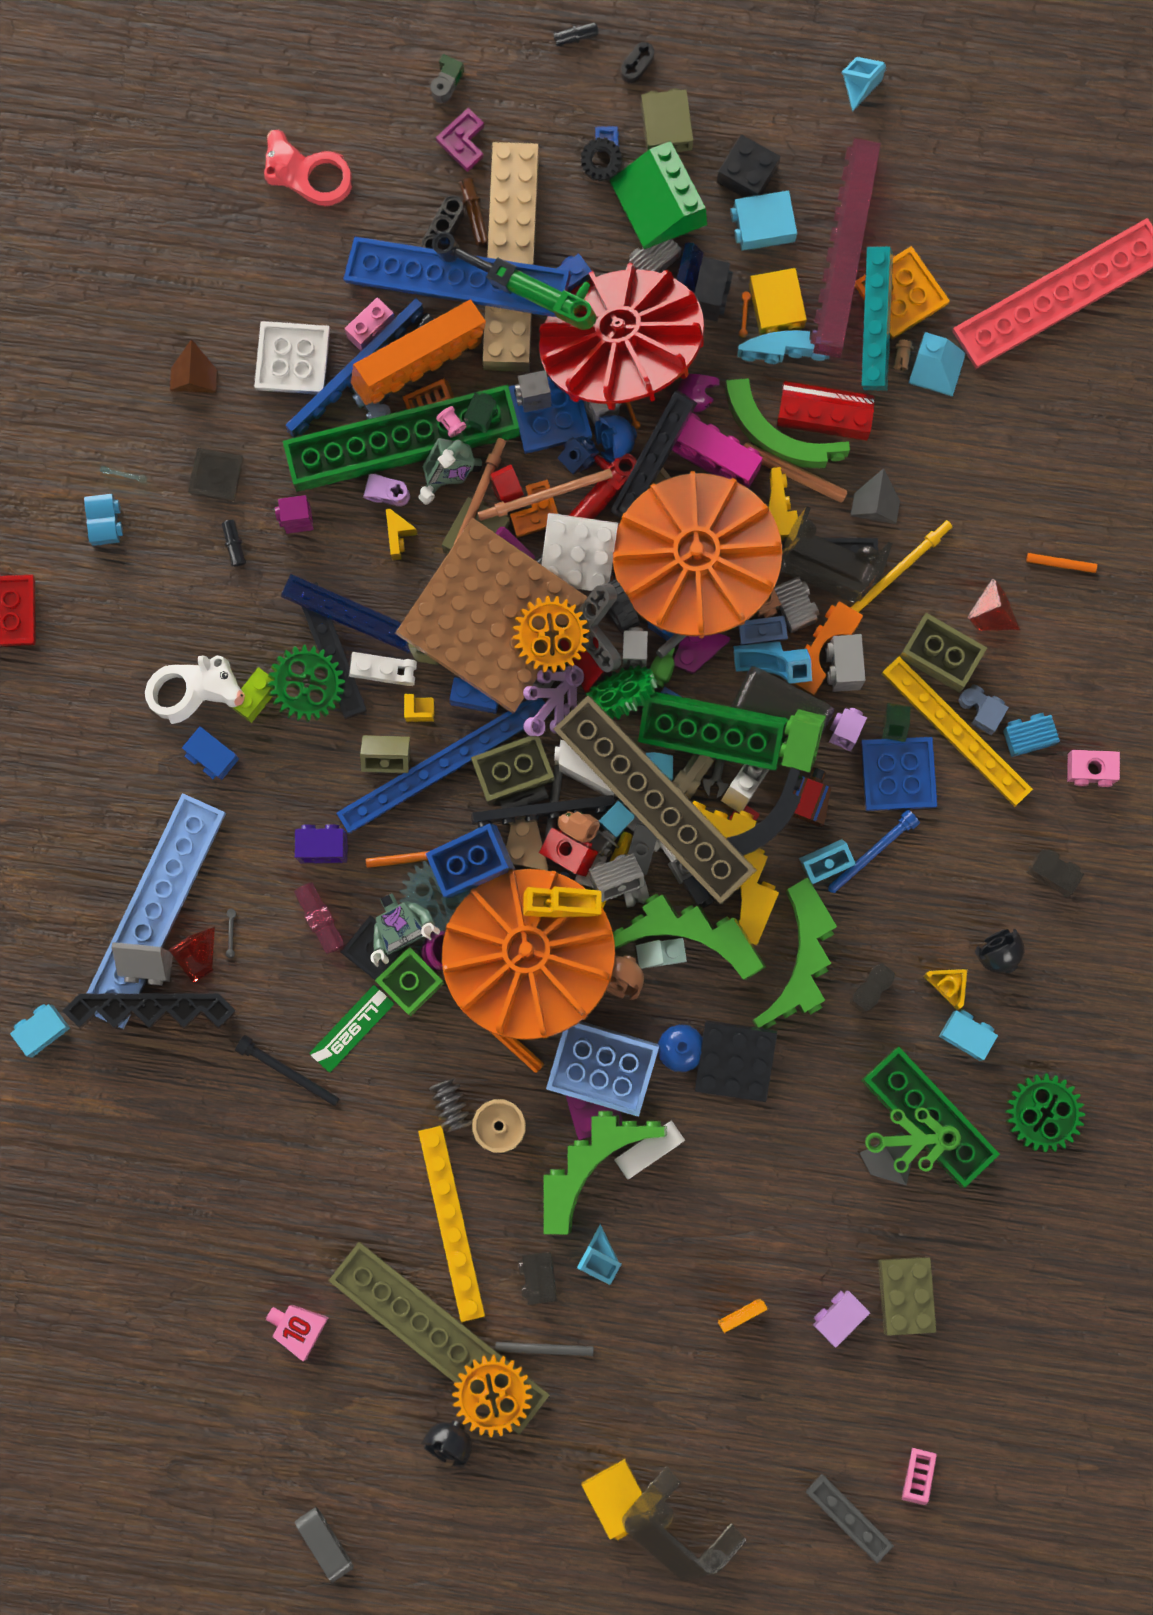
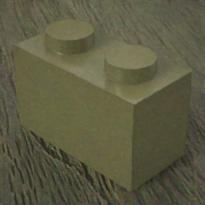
M363 735L360 752L361 772L408 773L411 755L410 737Z

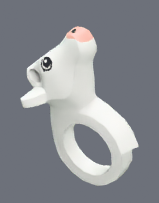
M198 656V665H170L162 667L149 679L145 690L146 701L150 709L160 717L169 719L171 724L179 723L189 718L204 700L223 702L229 707H237L243 703L245 698L230 668L229 661L222 656H215L212 659H208L206 656ZM183 678L187 688L183 699L175 706L161 707L158 703V693L161 686L169 679Z

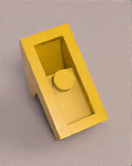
M386 509L392 560H401V552H405L404 538L399 537L417 535V530L394 511Z

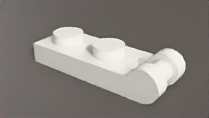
M352 652L349 677L413 686L415 684L413 673L416 670L417 661ZM398 669H404V675H397Z

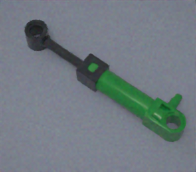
M440 232L433 238L432 247L443 261L453 262L459 258L487 272L486 277L493 286L509 294L513 292L555 313L557 318L578 329L587 330L595 324L596 314L589 302L584 300L590 288L589 283L584 282L576 295L565 290L561 292L521 272L517 266L497 257L492 265L460 249L459 244L449 232ZM450 244L448 249L442 250L445 245ZM587 311L584 317L578 318L581 312Z

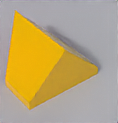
M967 969L929 971L923 976L956 1010L964 1006Z

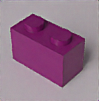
M306 495L278 499L279 507H275L276 519L279 521V526L284 527L286 534L314 530L311 506Z

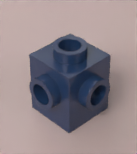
M572 437L564 444L563 447L565 449L558 456V459L572 474H576L584 469H589L595 463L594 457L599 451L595 448L594 442L588 437Z

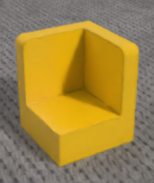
M404 694V718L406 722L434 721V699L415 698L414 694Z

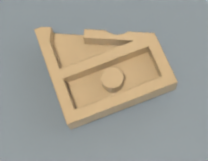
M525 819L516 820L515 824H511L506 845L513 865L548 871L546 857L539 853L542 841L537 821L525 822Z

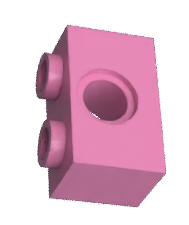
M377 297L345 327L347 338L362 351L395 319L394 313Z
M1072 750L1068 753L1067 782H1074L1075 786H1088L1089 783H1098L1099 787H1111L1112 783L1114 784L1120 780V752ZM1089 764H1094L1098 767V774L1095 775L1089 771Z

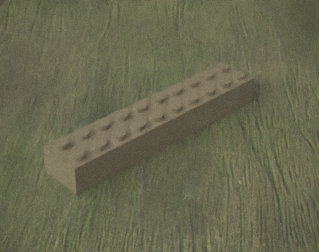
M590 696L583 699L554 728V731L720 904H723L757 871Z

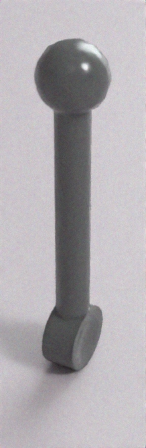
M229 909L226 913L229 917L226 957L233 958L235 956L233 950V925L236 911Z

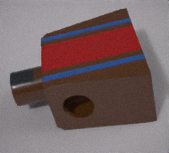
M813 767L809 779L803 777L799 791L794 790L793 794L802 798L792 817L821 828L825 822L831 787L822 784L826 775L825 771Z

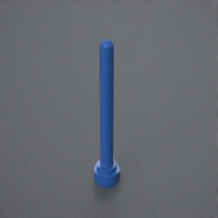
M908 809L900 815L899 824L855 862L856 865L848 868L828 886L829 892L835 893L905 830L909 831L917 827L920 822L916 816Z

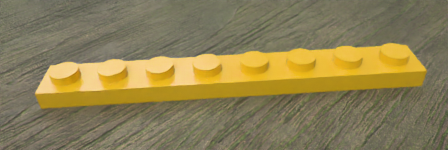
M900 656L882 672V675L1014 807L1033 790Z
M437 1126L418 1131L460 1320L464 1322L485 1317L443 1128Z

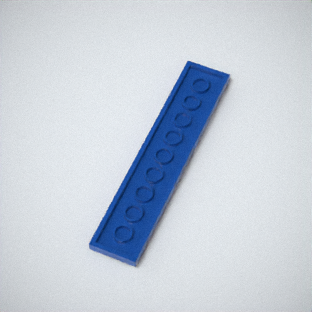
M354 237L343 279L346 283L459 302H466L471 299L474 304L556 317L555 313L513 292L509 294L493 286L486 277L487 272L459 258L453 262H445L440 259L434 249ZM476 256L492 265L496 260L493 258ZM507 261L517 266L521 272L561 292L563 290L568 291L572 275L569 270Z

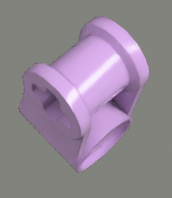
M369 474L363 497L377 503L404 506L409 502L410 493L406 485L401 481L377 474ZM399 490H401L403 494H399L398 497H395L394 493H398Z

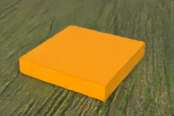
M757 1299L718 1320V1324L725 1333L768 1309L764 1301Z

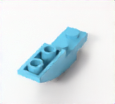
M810 331L772 332L740 344L737 357H741L745 361L765 360L768 364L783 362L784 354H788L792 358L806 356L816 361H823L829 359L832 343L809 340Z

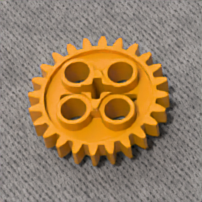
M546 596L544 603H542L540 598H537L536 606L531 602L527 604L529 611L523 608L520 610L524 616L523 618H515L520 625L512 627L514 631L518 632L512 639L519 640L514 649H522L518 657L526 655V665L531 661L534 662L533 670H536L540 665L542 666L543 673L547 671L548 667L551 668L552 673H555L557 666H559L561 671H565V663L570 667L574 666L572 658L579 661L581 657L577 652L586 651L581 644L589 642L587 638L583 637L589 630L582 628L587 623V620L580 621L579 617L583 612L575 614V604L570 608L567 607L568 599L561 604L559 603V596H556L553 602H551L549 596ZM547 614L551 615V632L556 633V636L552 638L553 656L550 654V637L545 636V633L549 631ZM557 616L565 617L567 620L566 627L560 628L556 625L555 619ZM540 618L544 623L543 629H535L532 626V619ZM564 639L569 643L568 651H561L558 648L559 640ZM537 641L543 642L546 646V651L542 654L534 649V644Z
M495 1354L492 1355L491 1361H488L486 1356L483 1355L482 1363L480 1364L476 1359H473L474 1367L471 1368L465 1365L467 1374H458L463 1381L454 1383V1386L460 1389L452 1394V1396L459 1398V1401L453 1404L454 1407H461L457 1416L465 1415L466 1418L462 1424L471 1422V1431L479 1427L481 1436L485 1429L489 1431L490 1437L493 1436L494 1430H497L499 1435L502 1436L503 1428L505 1427L509 1432H512L511 1424L514 1423L520 1426L518 1417H527L526 1413L522 1411L523 1408H531V1405L525 1402V1400L532 1398L531 1394L526 1393V1390L532 1387L531 1384H524L528 1375H519L522 1367L514 1369V1360L509 1364H505V1356L499 1362L496 1361ZM486 1374L491 1376L494 1393H499V1396L496 1397L499 1417L494 1415L491 1398H486V1395L489 1394ZM498 1374H505L508 1377L509 1383L506 1386L500 1387L495 1383V1377ZM479 1379L484 1383L485 1388L482 1392L476 1393L472 1390L471 1382L473 1380ZM509 1398L514 1402V1408L511 1411H504L501 1408L500 1402L503 1399ZM478 1405H487L490 1408V1414L487 1417L479 1416L476 1411Z

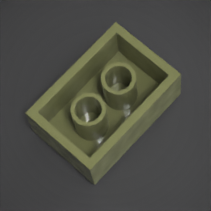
M925 613L900 657L908 664L960 693L970 679L987 647Z
M528 736L471 757L488 806L519 795L520 792H527L554 782V775L539 736Z
M915 1257L878 1260L884 1334L888 1336L936 1333L930 1258Z

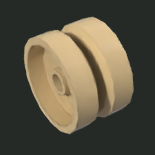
M494 1099L484 1103L476 1111L473 1118L472 1131L476 1141L484 1149L494 1153H505L513 1150L522 1142L526 1132V1121L523 1113L514 1103L504 1099ZM498 1121L504 1124L501 1131H497L494 1127Z

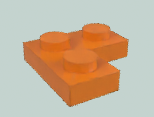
M547 479L527 485L525 488L527 495L549 489L550 486ZM553 497L531 504L529 509L510 514L517 538L546 529L548 513L558 514Z

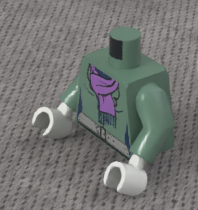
M438 438L423 465L427 485L421 488L419 499L425 505L431 503L435 497L433 493L442 485L461 484L466 480L470 472H480L482 460L480 458H473L471 447L461 440L451 441Z
M393 893L380 899L386 912L376 917L373 938L374 952L371 955V961L376 967L379 966L378 961L381 958L385 964H388L389 959L385 955L386 952L387 954L395 953L423 937L432 940L430 937L432 931L439 934L440 930L434 926L430 912L417 903H411L410 901L398 905Z

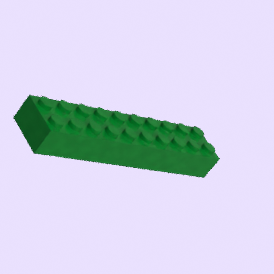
M504 385L284 440L283 445L296 492L426 460L438 438L451 441L461 440L471 448L495 443L498 438L507 440L519 437L520 429L509 387ZM450 406L454 407L455 414L460 421L466 424V428L452 438L449 437L448 430L442 422H438L436 419L444 409Z

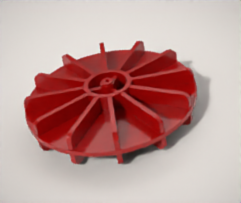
M628 263L626 270L610 272L598 277L595 276L593 271L589 272L590 280L586 282L590 284V288L584 300L589 302L596 314V322L591 328L587 330L578 329L557 317L548 316L545 323L540 325V357L543 367L552 382L562 391L569 394L570 399L574 402L583 400L607 404L609 410H615L616 404L632 402L648 397L650 402L655 401V393L666 388L679 377L682 379L687 378L689 366L693 363L700 348L704 346V318L694 292L690 291L680 281L674 279L672 272L664 270L662 273L637 270L634 263ZM583 283L574 288L569 293L576 295L577 291L583 285ZM587 311L581 312L578 318L584 317Z

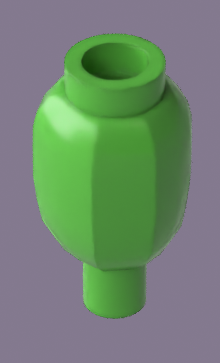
M675 648L663 658L655 657L650 667L657 680V688H663L664 684H667L671 679L675 665L672 658Z

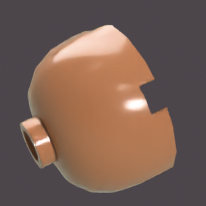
M629 955L615 956L611 981L606 991L622 999L625 995L631 996L630 1000L637 999L644 983L642 969L636 963V960Z

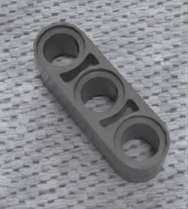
M317 1507L295 1520L297 1529L332 1583L354 1569L350 1558Z

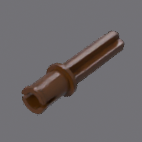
M466 178L463 181H459L464 198L463 205L467 209L476 245L484 246L488 243V237L479 207L480 197L476 195L473 179Z

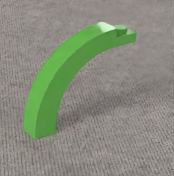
M749 378L726 380L725 392L730 411L741 431L755 446L791 464L805 468H826L828 459H831V461H841L845 459L844 457H848L850 451L849 441L815 444L798 441L782 434L762 416L751 393Z

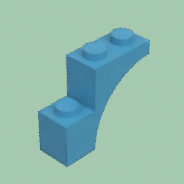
M780 641L733 646L736 671L769 672L783 677L789 684L812 681L811 658L807 649L783 651Z

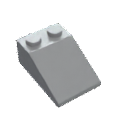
M112 942L117 975L124 978V982L139 983V979L148 980L150 985L162 986L163 982H170L173 953L162 947Z

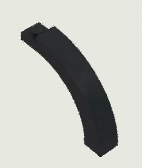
M790 769L779 801L762 822L744 833L727 838L743 856L766 845L791 820L802 798L793 794L794 790L799 791L803 777L799 776V770Z

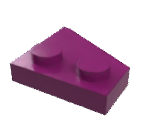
M719 633L707 635L704 638L686 636L680 642L674 658V667L690 674H695L702 665L729 643L730 637Z

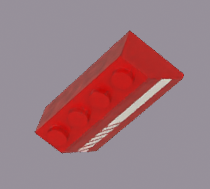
M784 381L777 426L867 441L871 432L875 396Z

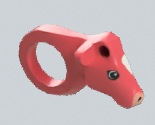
M270 131L267 136L268 150L264 171V179L268 184L288 187L308 201L322 206L337 204L347 197L352 189V175L347 162L342 159L343 155L324 151L304 157L288 142L283 131ZM330 163L336 165L342 171L343 180L336 190L322 193L310 186L309 175L320 164Z

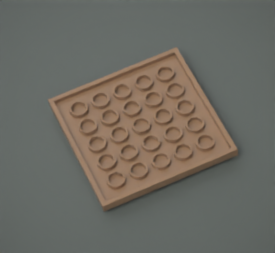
M472 518L395 634L511 713H514L524 699L523 691L525 687L532 686L537 679L538 671L542 670L540 665L536 670H533L534 662L532 661L526 665V655L518 657L522 649H514L519 640L512 639L514 635L518 634L512 627L520 625L515 620L516 617H524L520 610L523 608L529 611L527 604L531 602L536 606L537 598H540L542 603H544L546 596L550 597L551 602L554 601L556 596H559V603L562 604L568 599L567 607L570 608L572 605H576L574 610L576 614L588 597ZM547 614L549 631L545 633V636L550 637V654L552 655L554 652L552 638L556 636V633L551 632V615ZM556 617L555 622L558 627L564 628L567 626L565 617ZM540 618L532 619V626L535 629H543L544 623ZM537 641L534 644V649L542 654L546 651V646L543 642Z

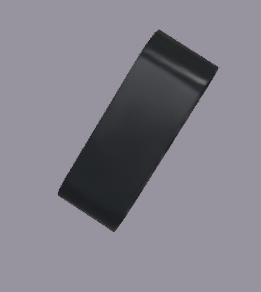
M455 195L445 198L422 240V247L428 248L432 245L433 238L441 232L437 230L441 226H447L448 229L444 232H449L454 236L464 217L461 198ZM451 207L459 208L456 212L448 211ZM449 244L445 245L442 250H446Z

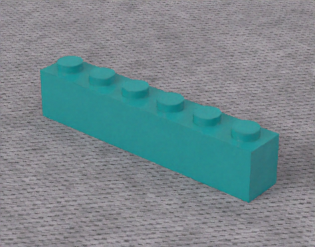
M867 247L861 384L865 391H888L893 267L891 247Z

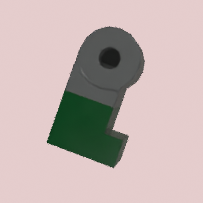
M442 54L439 60L441 72L438 78L431 82L430 86L432 97L438 103H445L451 98L464 73L462 62Z

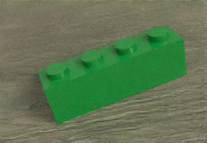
M671 141L649 149L610 179V184L644 250L707 225L706 207Z

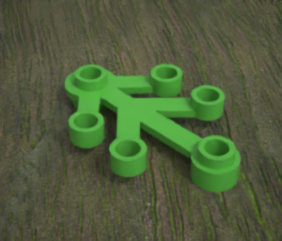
M919 1107L914 1113L916 1120L925 1122L936 1133L924 1134L905 1117V1113L901 1109H894L890 1113V1119L894 1123L900 1124L911 1135L883 1137L881 1134L873 1132L866 1137L865 1145L873 1153L882 1151L884 1147L912 1145L902 1157L895 1159L893 1167L897 1172L904 1173L907 1171L910 1162L926 1144H936L927 1156H922L918 1160V1167L922 1171H930L933 1163L944 1150H953L959 1146L961 1141L959 1131L953 1126H941L930 1116L926 1108ZM921 1110L926 1112L924 1119L918 1118V1112ZM895 1112H901V1120L896 1121L893 1119ZM945 1134H952L953 1139L951 1142L944 1141ZM872 1138L879 1139L878 1146L874 1147L870 1144ZM924 1159L930 1162L928 1168H922L921 1162ZM899 1161L905 1162V1168L902 1170L896 1166Z

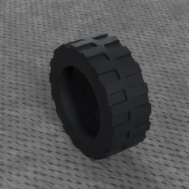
M614 579L608 583L614 586L617 598L608 610V614L619 631L624 633L629 628L639 625L640 622L624 589Z

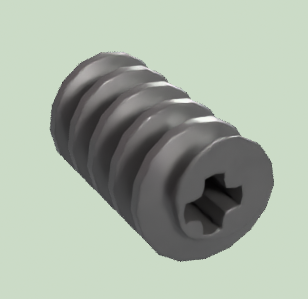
M455 1079L438 1083L429 1088L432 1092H438L432 1099L433 1101H441L435 1108L436 1110L444 1111L438 1118L446 1119L441 1128L449 1129L448 1132L472 1124L471 1121H464L469 1112L461 1111L466 1103L458 1102L463 1093H455V1090L460 1087V1084H452V1081Z

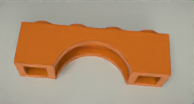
M840 601L836 607L831 605L825 617L828 620L825 625L817 627L813 634V637L816 639L812 646L807 644L804 648L808 650L811 658L812 681L790 683V685L814 698L826 678V674L821 668L819 661L821 649L832 640L833 636L853 635L863 618L862 614Z

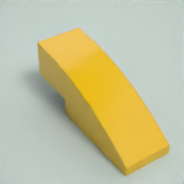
M555 886L552 889L528 887L524 891L523 916H600L602 891Z

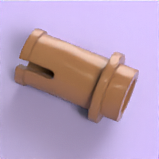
M899 340L895 346L897 353L893 368L900 370L902 367V371H907L910 353L914 347L911 341Z

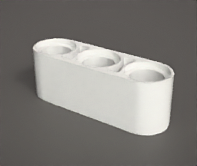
M672 1120L664 1125L667 1126V1136L645 1138L614 1159L627 1180L685 1141Z

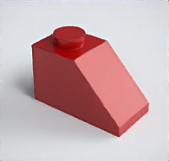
M511 464L490 474L492 489L499 502L507 503L524 497Z

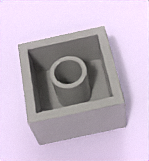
M862 634L833 636L831 642L825 648V660L830 662L829 671H827V683L832 685V692L860 690L866 681Z

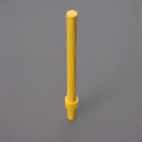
M946 520L937 530L931 531L924 537L925 540L850 608L859 613L930 547L934 548L941 542L940 538L953 528L952 524Z

